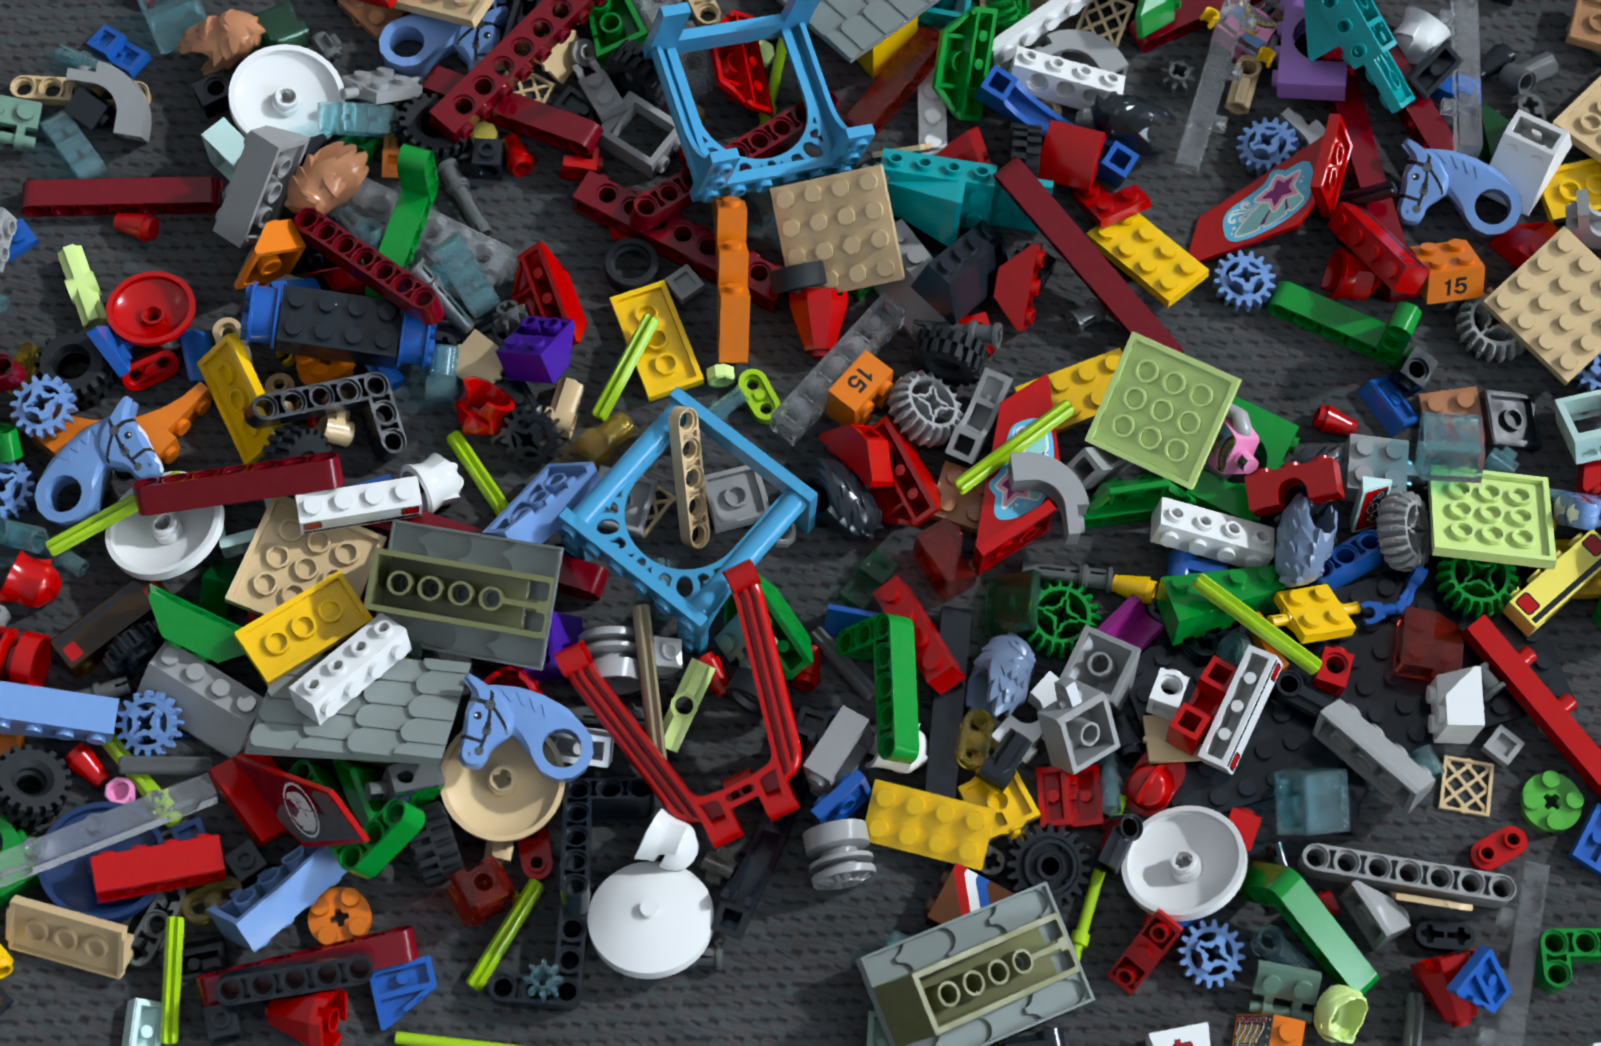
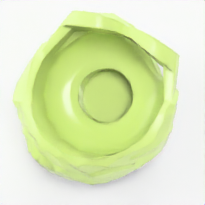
M1337 984L1330 986L1323 992L1314 1009V1025L1317 1032L1328 1042L1353 1044L1368 1010L1367 999L1362 996L1361 992L1349 986Z

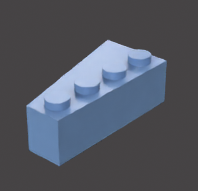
M594 463L547 464L482 534L533 543H544L560 530L559 514L566 507L572 511L601 480Z
M0 681V734L58 738L61 740H84L94 745H104L106 742L112 743L119 698Z
M300 845L281 858L283 863L281 866L266 868L256 875L258 877L256 883L244 890L238 887L229 894L232 898L220 907L215 903L207 908L206 911L225 938L255 953L258 949L264 948L281 929L288 927L294 921V918L305 908L312 906L323 892L329 887L336 885L347 872L340 867L329 846L305 848L303 845Z

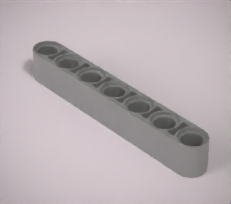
M1319 843L1308 845L1297 860V868L1300 873L1309 878L1351 884L1358 880L1373 889L1444 899L1493 909L1504 907L1515 896L1517 891L1514 880L1504 874ZM1307 856H1316L1320 861V866L1310 865L1307 861ZM1337 861H1346L1350 865L1351 871L1345 872L1341 870ZM1374 865L1378 867L1382 876H1373L1368 866ZM1399 871H1407L1412 876V882L1404 881ZM1430 876L1439 877L1443 882V887L1435 886L1431 882ZM1462 881L1470 882L1474 892H1467L1462 887ZM1493 886L1503 889L1505 898L1495 895Z

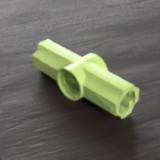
M71 244L63 247L57 253L58 259L66 277L64 281L73 305H76L84 330H90L95 326H105L108 321L104 305L100 299L102 294L95 275L89 268L82 246Z
M691 658L663 719L665 747L678 753L716 670V668L694 658ZM686 696L692 700L693 710L690 713L682 714L677 710L676 703L680 697Z

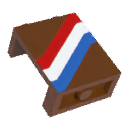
M956 863L952 871L946 869L938 883L942 890L938 897L931 896L924 909V913L928 914L925 923L929 926L933 922L941 925L1009 897L1014 893Z

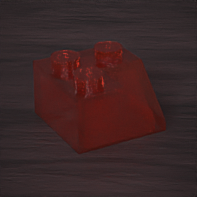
M946 517L916 534L912 557L944 604L974 587L977 578L975 565L970 559L965 560L960 552L963 542V535L956 524L951 525Z
M1406 606L1398 618L1393 675L1433 681L1436 675L1461 670L1464 642L1460 627L1437 611Z

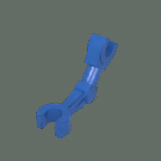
M1417 565L1414 570L1410 571L1406 580L1408 583L1402 594L1398 597V601L1394 603L1383 604L1382 602L1366 601L1360 604L1361 610L1369 609L1372 613L1370 619L1361 621L1362 625L1370 626L1386 618V616L1402 615L1408 612L1413 602L1414 593L1423 583L1429 570Z

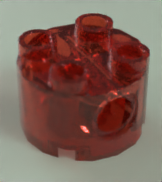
M494 856L484 858L477 864L478 867L469 872L463 869L449 878L452 884L446 889L445 893L464 927H468L469 924L472 927L490 920L505 911L504 903L508 901L512 905L519 897L501 862L496 861Z

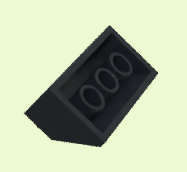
M981 220L931 260L910 287L954 326L994 292L998 268L1008 261L1004 238L997 233L994 227Z

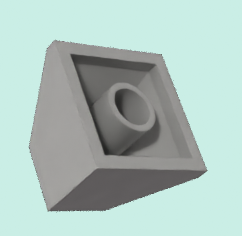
M1085 625L1059 679L1065 677L1068 680L1075 681L1077 689L1085 685L1102 691L1108 698L1110 707L1121 711L1134 684L1141 649Z
M1358 880L1352 882L1339 897L1374 951L1402 935L1411 927L1409 915L1403 906L1397 905L1393 898Z

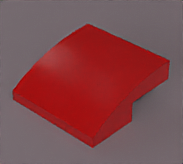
M1051 120L1040 154L1038 179L1054 181L1053 184L1090 193L1099 168L1097 162L1106 139L1105 132Z
M1099 764L1090 765L1075 775L1054 766L1036 768L1038 805L1041 814L1039 818L1042 829L1048 823H1052L1054 829H1057L1059 826H1065V829L1097 828L1103 826L1105 814Z

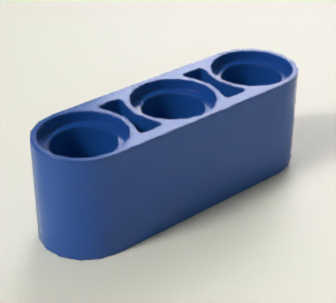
M1376 530L1362 531L1334 547L1331 557L1324 563V574L1314 582L1309 583L1308 587L1328 584L1333 591L1344 587L1380 566L1383 562L1384 554L1380 552L1381 546L1377 542L1378 532Z

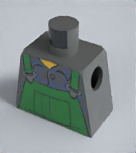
M412 763L389 765L380 781L367 782L365 784L366 800L368 802L380 800L382 808L392 799L396 798L418 808L436 802L445 785L440 765Z

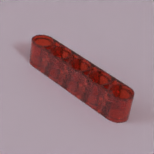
M923 25L850 110L843 123L848 128L872 124L876 133L872 139L873 141L935 67L940 33L928 25Z

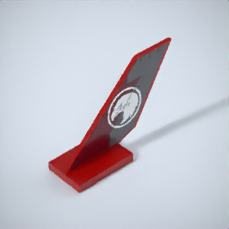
M242 752L210 768L207 776L259 847L288 832L305 848L366 843L370 841V838L333 789L281 771L270 755L244 754Z

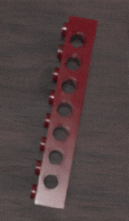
M542 0L429 111V123L454 145L461 139L466 140L473 133L474 126L481 119L483 121L486 120L493 113L494 106L500 100H507L514 90L513 87L519 81H526L532 74L533 68L539 62L544 63L550 57L552 49L558 43L563 44L571 35V30L577 24L579 26L584 24L590 16V11L596 5L598 7L602 6L606 0ZM557 13H563L567 17L560 19L555 17L554 15ZM537 32H544L547 36L538 37L535 34ZM526 51L528 55L518 56L516 52ZM498 70H507L509 74L502 76L496 72ZM479 89H487L490 91L486 95H481L477 93ZM460 108H468L470 112L467 114H461L457 112V110Z
M591 170L588 171L572 196V210L609 229L612 227L620 234L641 238L649 242L657 254L682 267L688 264L696 274L717 284L715 235L709 228L704 225H696L688 221L684 215L678 213L662 222L660 225L664 226L663 228H652L648 231L636 230L631 225L630 215L626 214V211L632 210L634 201L639 195L628 186L622 187L612 182L605 174H597ZM605 198H609V199H612L613 201L610 202V203H605V202H603V201H601V200H602V199H605ZM640 211L642 214L649 215L645 211ZM686 237L689 240L686 242L678 241L677 238ZM711 250L714 253L711 255L703 254L702 251ZM749 251L748 289L750 302L774 313L785 293L773 294L769 271L783 268V266L772 264L764 260L758 253ZM761 276L765 280L756 281L752 277Z

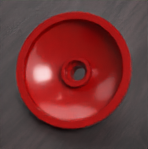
M161 271L142 272L125 279L112 291L106 304V317L113 333L121 340L141 347L159 346L175 340L189 328L196 313V301L189 285L178 276Z

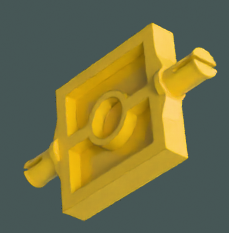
M1323 584L1276 592L1273 601L1280 610V614L1269 615L1267 620L1276 627H1288L1294 632L1300 643L1305 644L1352 636L1356 626L1349 615L1359 614L1361 607L1357 601L1346 604L1340 603L1329 585Z
M980 753L968 759L976 775L984 764ZM1018 772L1015 773L1002 794L978 779L976 775L971 781L957 787L956 791L962 801L997 809L989 842L1010 835L1012 840L1013 838H1019L1024 841L1021 829L1024 825L1038 819L1041 815Z

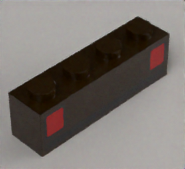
M135 578L50 641L55 652L76 678L82 674L88 675L97 668L98 662L105 658L104 653L110 651L109 647L113 645L112 640L118 634H122L134 624L142 623L144 625L148 620H151V622L155 620L148 599L147 588L149 584H153L169 592L160 580L148 581Z

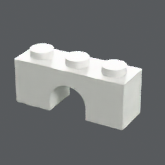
M1049 671L1030 692L1027 701L1037 711L1057 701L1054 682L1058 681L1059 678ZM1010 714L990 736L988 745L996 750L1007 731L1013 728L1033 742L1020 763L1023 761L1027 764L1038 751L1035 746L1041 740H1044L1039 719L1034 723L1027 724L1018 721Z

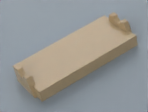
M15 895L9 901V907L6 908L5 940H8V949L118 980L125 974V968L133 957L131 945L134 935L127 934L126 925Z

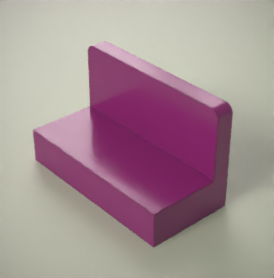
M1132 594L1097 630L1140 648L1142 652L1164 630L1163 624L1146 614L1142 599Z

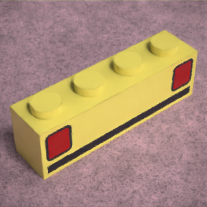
M1590 530L1586 535H1583L1581 532L1578 533L1567 544L1570 547L1569 550L1564 554L1560 550L1556 553L1557 562L1554 569H1546L1544 572L1537 569L1526 580L1529 584L1523 590L1517 587V590H1513L1510 593L1512 599L1502 612L1527 637L1534 633L1601 573V536L1595 530Z

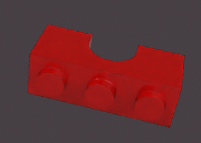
M1328 455L1313 457L1311 462L1303 464L1288 462L1283 464L1282 468L1275 470L1261 468L1254 470L1252 475L1244 476L1249 510L1257 517L1283 512L1286 508V493L1296 485L1306 486L1308 498L1315 505L1345 499L1340 465L1333 457L1329 458Z
M1216 656L1212 657L1199 677L1198 684L1188 703L1183 702L1169 724L1165 742L1193 756L1214 721L1238 669L1237 667Z

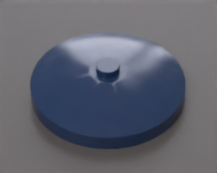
M93 802L76 807L56 820L46 832L41 842L37 857L40 885L47 899L54 906L115 923L123 921L146 908L158 893L97 904L90 857L107 850L115 852L127 851L136 845H147L148 847L161 845L164 839L153 821L141 811L131 806L116 802Z

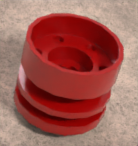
M0 625V681L43 687L52 655L51 638L49 635L25 631L20 637V632L17 628L7 629L6 626Z

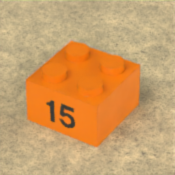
M1451 239L1448 242L1435 244L1427 242L1420 246L1410 247V251L1430 270L1429 275L1419 289V293L1427 305L1483 297L1485 266L1466 239Z
M865 350L828 390L826 414L841 426L847 424L868 425L873 418L871 414L877 408L883 409L887 405L890 397L888 393L893 386V370L869 351Z

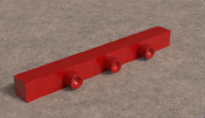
M1484 614L1460 635L1483 662L1487 661L1490 664L1489 669L1500 682L1504 681L1506 683L1505 688L1601 800V744L1597 747L1569 714L1577 707V702L1568 693H1564L1557 699L1529 667V665L1537 660L1535 652L1526 645L1516 651Z

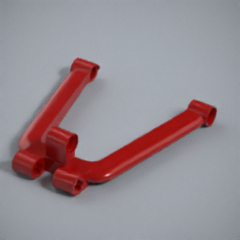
M750 558L723 571L722 574L726 578L736 602L769 740L771 759L765 767L756 773H753L749 767L722 780L723 790L699 796L688 789L599 673L591 653L583 640L554 653L555 660L563 676L566 679L569 678L574 689L667 811L676 819L686 823H702L715 849L744 836L742 826L732 809L744 802L759 796L772 822L801 809L798 799L788 782L797 773L801 765V744L764 593L760 586L762 582Z

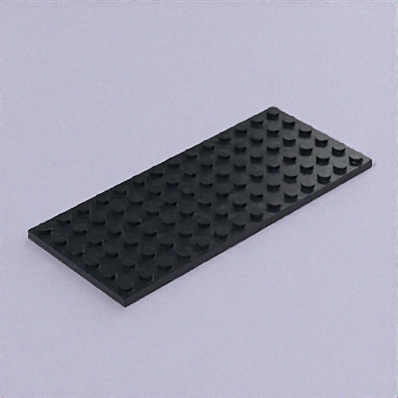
M1442 556L1428 560V563H1425L1423 568L1429 570L1427 576L1416 589L1409 611L1402 615L1386 616V618L1373 625L1364 626L1361 621L1370 619L1372 613L1369 609H1362L1359 614L1349 615L1356 626L1352 636L1301 644L1294 632L1288 627H1277L1318 658L1325 646H1340L1346 649L1347 653L1354 654L1346 688L1340 697L1334 696L1332 703L1342 699L1346 704L1354 705L1367 722L1379 726L1383 730L1385 737L1393 744L1401 745L1408 752V755L1443 744L1433 743V733L1428 731V717L1432 713L1431 704H1428L1426 701V688L1431 684L1436 675L1480 666L1484 663L1460 635L1478 619L1474 618L1472 612L1463 617V609L1459 607L1456 611H1452L1451 607L1454 603L1452 601L1443 603L1446 593L1437 592V588L1441 583L1435 581V576L1439 573L1437 565L1442 561ZM1456 565V566H1455V576H1456V580H1457L1458 584H1461V582L1463 581V578H1462V576H1461L1460 573H1459V572H1460L1459 567ZM1516 568L1513 575L1519 578L1514 586L1523 590L1525 586ZM1393 571L1333 590V593L1340 603L1343 604L1355 601L1358 604L1366 601L1382 602L1383 604L1394 603L1398 601V597L1404 591L1408 583L1406 580L1410 571ZM1494 573L1491 576V580L1495 585L1493 588L1498 593V580ZM1278 609V611H1276V612H1274V613L1265 615V616H1264L1265 619L1267 620V617H1268L1269 615H1277V614H1280V610ZM1494 612L1489 617V620L1516 651L1526 645L1535 652L1537 660L1529 665V667L1557 699L1564 693L1570 694L1575 699L1543 626L1541 625L1534 633L1527 637L1503 612L1498 614ZM1238 621L1233 622L1231 627L1223 630L1219 627L1209 630L1219 641L1217 657L1238 668L1248 645L1254 646L1250 630ZM1171 641L1144 649L1140 653L1134 684L1127 696L1143 737L1145 734L1142 717L1154 715L1146 712V708L1160 667L1167 670L1174 669L1181 672L1184 676L1190 677L1182 701L1183 704V702L1188 703L1198 684L1199 677L1208 665L1196 662L1184 648L1181 649L1177 645L1172 646ZM1201 646L1199 647V650H1201V651H1202L1203 649H1207V650L1210 651V647H1209V646H1207V647H1205V648H1203V647H1201ZM1284 656L1290 663L1287 670L1296 671L1303 681L1311 684L1314 675H1310ZM1333 664L1326 665L1330 672L1340 673L1337 666ZM1280 682V686L1285 692H1292V688L1288 683ZM1504 688L1489 701L1485 702L1483 700L1485 726L1481 731L1529 715L1509 691ZM1168 689L1162 690L1164 693L1169 695L1175 694L1173 691ZM1269 695L1233 775L1204 764L1203 761L1184 762L1186 765V776L1169 804L1171 808L1190 805L1206 807L1223 815L1229 813L1232 807L1237 809L1238 807H1248L1329 781L1335 777L1333 773L1347 775L1355 771L1312 734L1317 719L1289 704H1278ZM1207 734L1205 735L1204 739H1203L1202 742H1201V747H1202V744H1203V742H1204V740H1205Z

